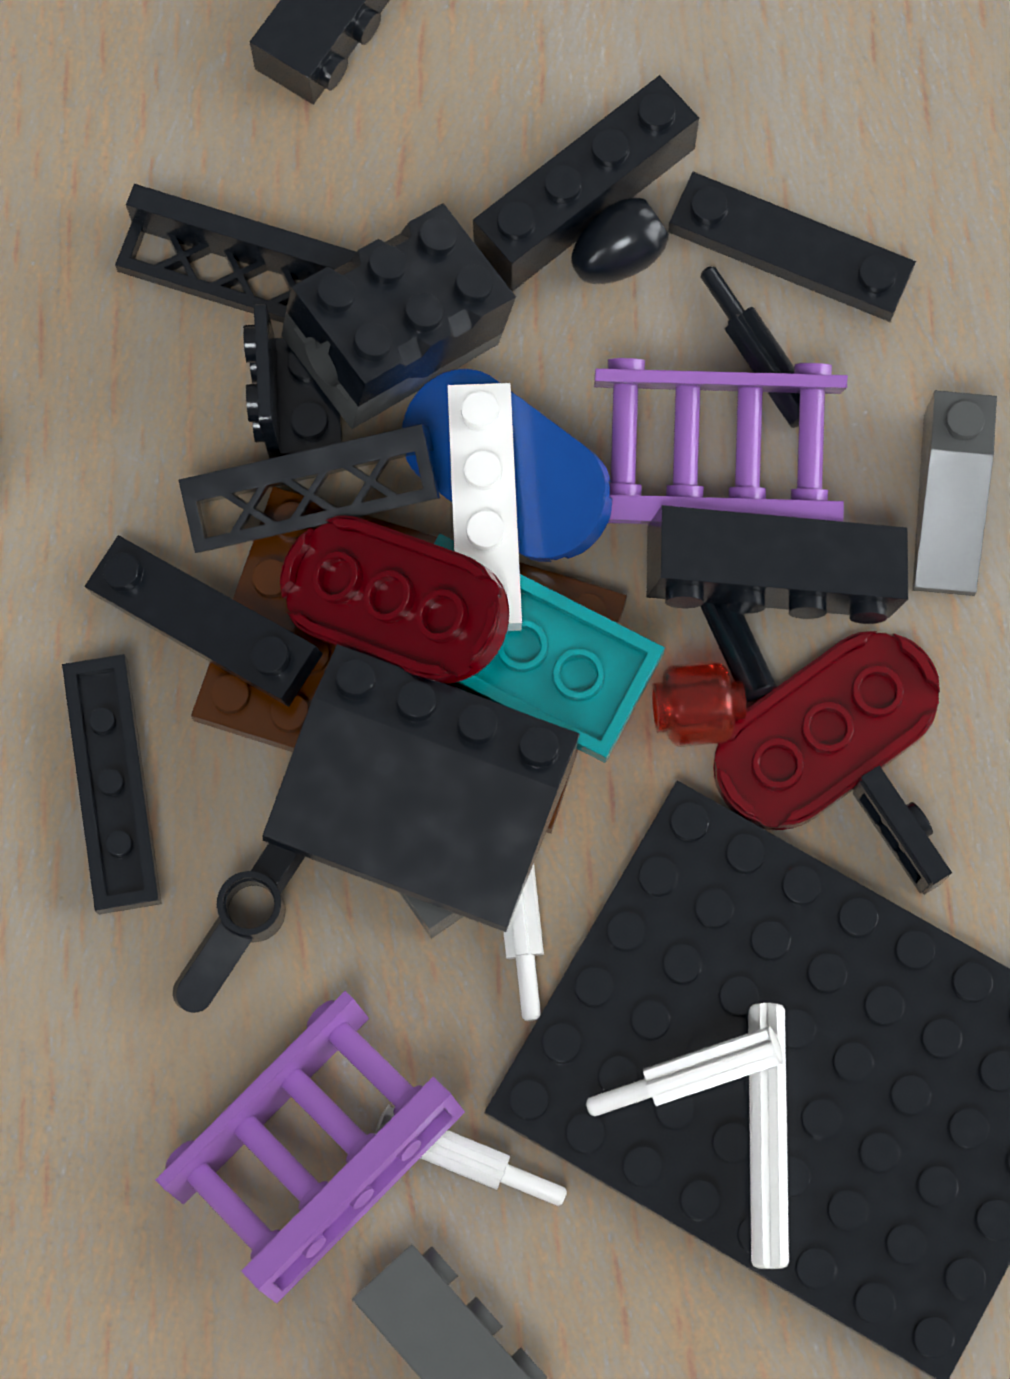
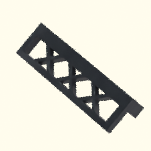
M134 183L126 202L131 225L115 266L117 272L254 314V304L267 303L270 319L284 323L291 287L296 284L294 279L303 281L326 267L335 270L350 262L356 251ZM145 233L169 240L176 253L175 256L156 265L135 259ZM180 244L190 246L192 248L183 252ZM211 253L225 257L233 273L212 283L198 279L190 265L191 262ZM236 261L248 264V266L240 269ZM183 267L187 275L175 272L174 270ZM266 271H271L283 276L289 291L270 300L262 299L253 295L247 280ZM239 284L243 292L230 288Z
M419 424L179 479L195 553L321 526L328 523L325 521L326 519L336 516L360 517L440 499L430 451H434L429 426ZM416 455L423 489L397 494L377 481L390 460ZM376 464L370 476L358 469L359 467ZM347 470L363 480L365 484L352 505L337 508L318 496L317 493L329 474ZM315 478L309 489L298 483V481ZM286 484L302 494L304 498L291 519L277 522L257 509V506L268 488ZM373 487L388 496L364 502ZM255 491L249 502L237 496ZM226 498L243 509L242 514L230 533L207 537L200 506L201 503ZM312 501L327 510L303 516ZM251 516L265 523V525L244 529Z

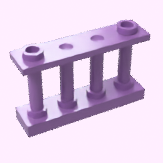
M608 359V369L596 368L594 375V387L613 388L611 483H609L610 497L613 500L608 523L649 524L662 505L843 522L844 501H828V490L822 489L825 394H841L847 388L848 375H832V365L823 363L795 364L794 374L645 370V360ZM638 389L675 390L673 485L666 486V496H641L642 485L635 484ZM700 390L738 391L735 487H729L728 498L704 497V487L698 486ZM763 392L800 393L797 489H791V500L766 499V488L760 487Z
M346 991L335 1001L330 1000L319 1006L310 1016L307 1022V1029L195 1141H187L180 1145L168 1158L165 1165L166 1169L155 1179L163 1189L183 1205L197 1192L252 1250L250 1255L251 1261L241 1272L259 1291L276 1304L465 1113L452 1094L434 1077L423 1087L421 1085L413 1087L357 1032L369 1018ZM337 1051L349 1060L395 1106L394 1116L377 1134L370 1133L366 1135L310 1079ZM291 1097L348 1154L346 1157L347 1164L329 1182L323 1181L319 1183L263 1126ZM244 1144L300 1201L298 1207L300 1212L281 1231H271L216 1173Z

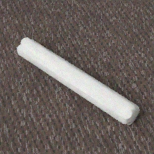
M757 1003L751 1005L748 1011V1033L771 1026L781 1046L783 1064L749 1075L751 1262L754 1267L759 1269H781L786 1267L789 1262L785 1009L783 1005L776 1003Z

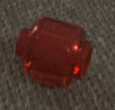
M717 661L669 666L664 671L661 682L652 684V708L656 732L666 733L671 743L678 747L727 742L733 734L735 720L746 718V696L743 682H731L728 670Z

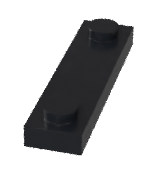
M692 172L669 222L668 232L888 322H891L916 263L912 259L696 172Z
M119 535L84 586L99 599L287 707L291 705L323 655L310 642Z
M125 654L62 664L95 912L100 915L160 905L162 901L128 659Z

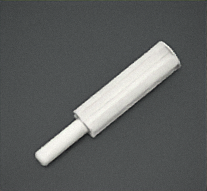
M533 864L507 932L503 931L506 959H516L522 1019L525 1021H536L541 1015L535 956L544 955Z
M771 1026L644 1068L643 1074L645 1079L589 1097L586 1102L587 1109L595 1117L649 1098H653L655 1106L783 1064L781 1046Z
M390 1104L380 1116L375 1134L394 1116V1108L390 1107ZM449 1130L421 1157L423 1160L497 1190L501 1182L556 1206L563 1204L567 1194L565 1187L509 1165V1155Z

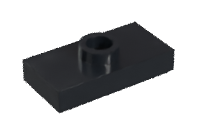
M880 765L860 777L853 789V795L919 893L925 895L943 884L952 872L928 838L933 834V830L922 810L914 802L905 804Z

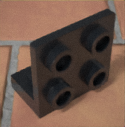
M267 303L254 304L255 325L243 326L245 359L246 363H250L252 384H246L248 421L252 422L255 443L265 442L269 459L343 442L340 413L283 338H275Z

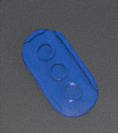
M472 369L452 370L431 379L417 392L410 402L402 424V428L419 424L429 426L434 451H430L438 491L450 502H452L448 385L500 383L490 375ZM511 391L519 554L537 562H552L550 560H558L563 557L567 559L572 558L589 549L602 535L609 522L613 498L610 497L609 482L611 481L607 468L593 451ZM416 455L406 457L411 469L420 477Z

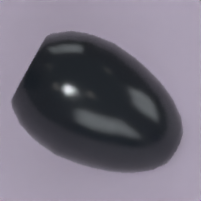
M623 199L606 207L583 230L574 246L571 263L578 276L584 282L590 284L617 282L636 275L654 263L664 251L669 234L645 199Z

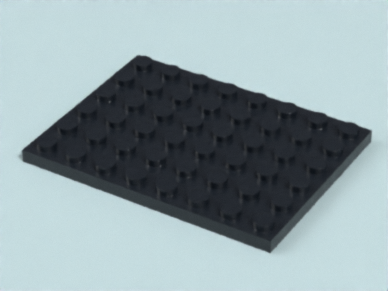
M677 780L484 1113L933 1379H949L1010 1265V968ZM757 1003H776L783 1005L785 1009L789 1262L786 1267L781 1269H759L754 1267L751 1262L749 1075L655 1106L653 1098H649L594 1117L589 1113L586 1105L589 1097L645 1079L643 1074L644 1068L747 1034L748 1011L751 1005Z

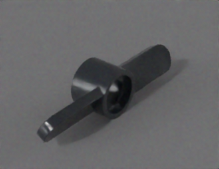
M269 843L251 871L237 873L224 882L217 896L219 917L173 986V999L181 1009L191 1013L205 1010L211 1004L251 942L267 940L278 932L284 922L286 913L285 902L281 893L305 856ZM245 887H263L274 898V910L271 917L261 926L251 929L242 928L234 924L229 915V905L234 895Z

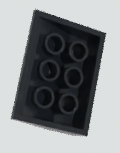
M337 644L311 701L263 832L262 841L507 932L572 769L580 733L439 681L416 676L406 672L401 667Z

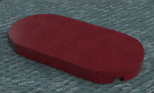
M346 515L326 519L325 521L328 523L319 526L316 530L309 528L296 539L289 549L280 574L281 596L286 599L287 608L290 613H287L293 623L303 632L334 646H337V644L401 667L406 672L441 683H455L477 674L492 661L504 642L509 625V604L506 592L497 576L490 569L471 557L367 520Z
M877 631L852 634L835 644L739 714L724 730L715 751L713 764L714 779L718 792L728 808L763 829L787 830L802 826L850 793L855 788L860 777L879 765L881 768L885 767L915 745L932 725L939 704V676L933 662L925 651L912 640L894 633L892 636L886 633H876Z

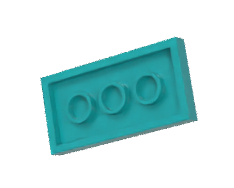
M439 534L434 544L454 551V540ZM520 574L522 630L507 631L500 650L484 669L470 678L450 684L468 693L580 733L577 749L606 763L664 655L665 647Z

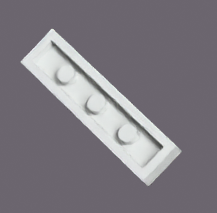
M510 383L448 385L454 551L473 558L497 576L508 598L509 625L507 631H521L522 612Z

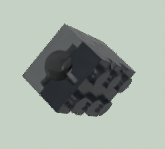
M442 203L408 222L397 236L386 242L377 239L359 249L350 262L335 270L326 267L292 286L281 336L349 427L354 429L416 393L436 376L455 370L497 346L516 296L445 204Z

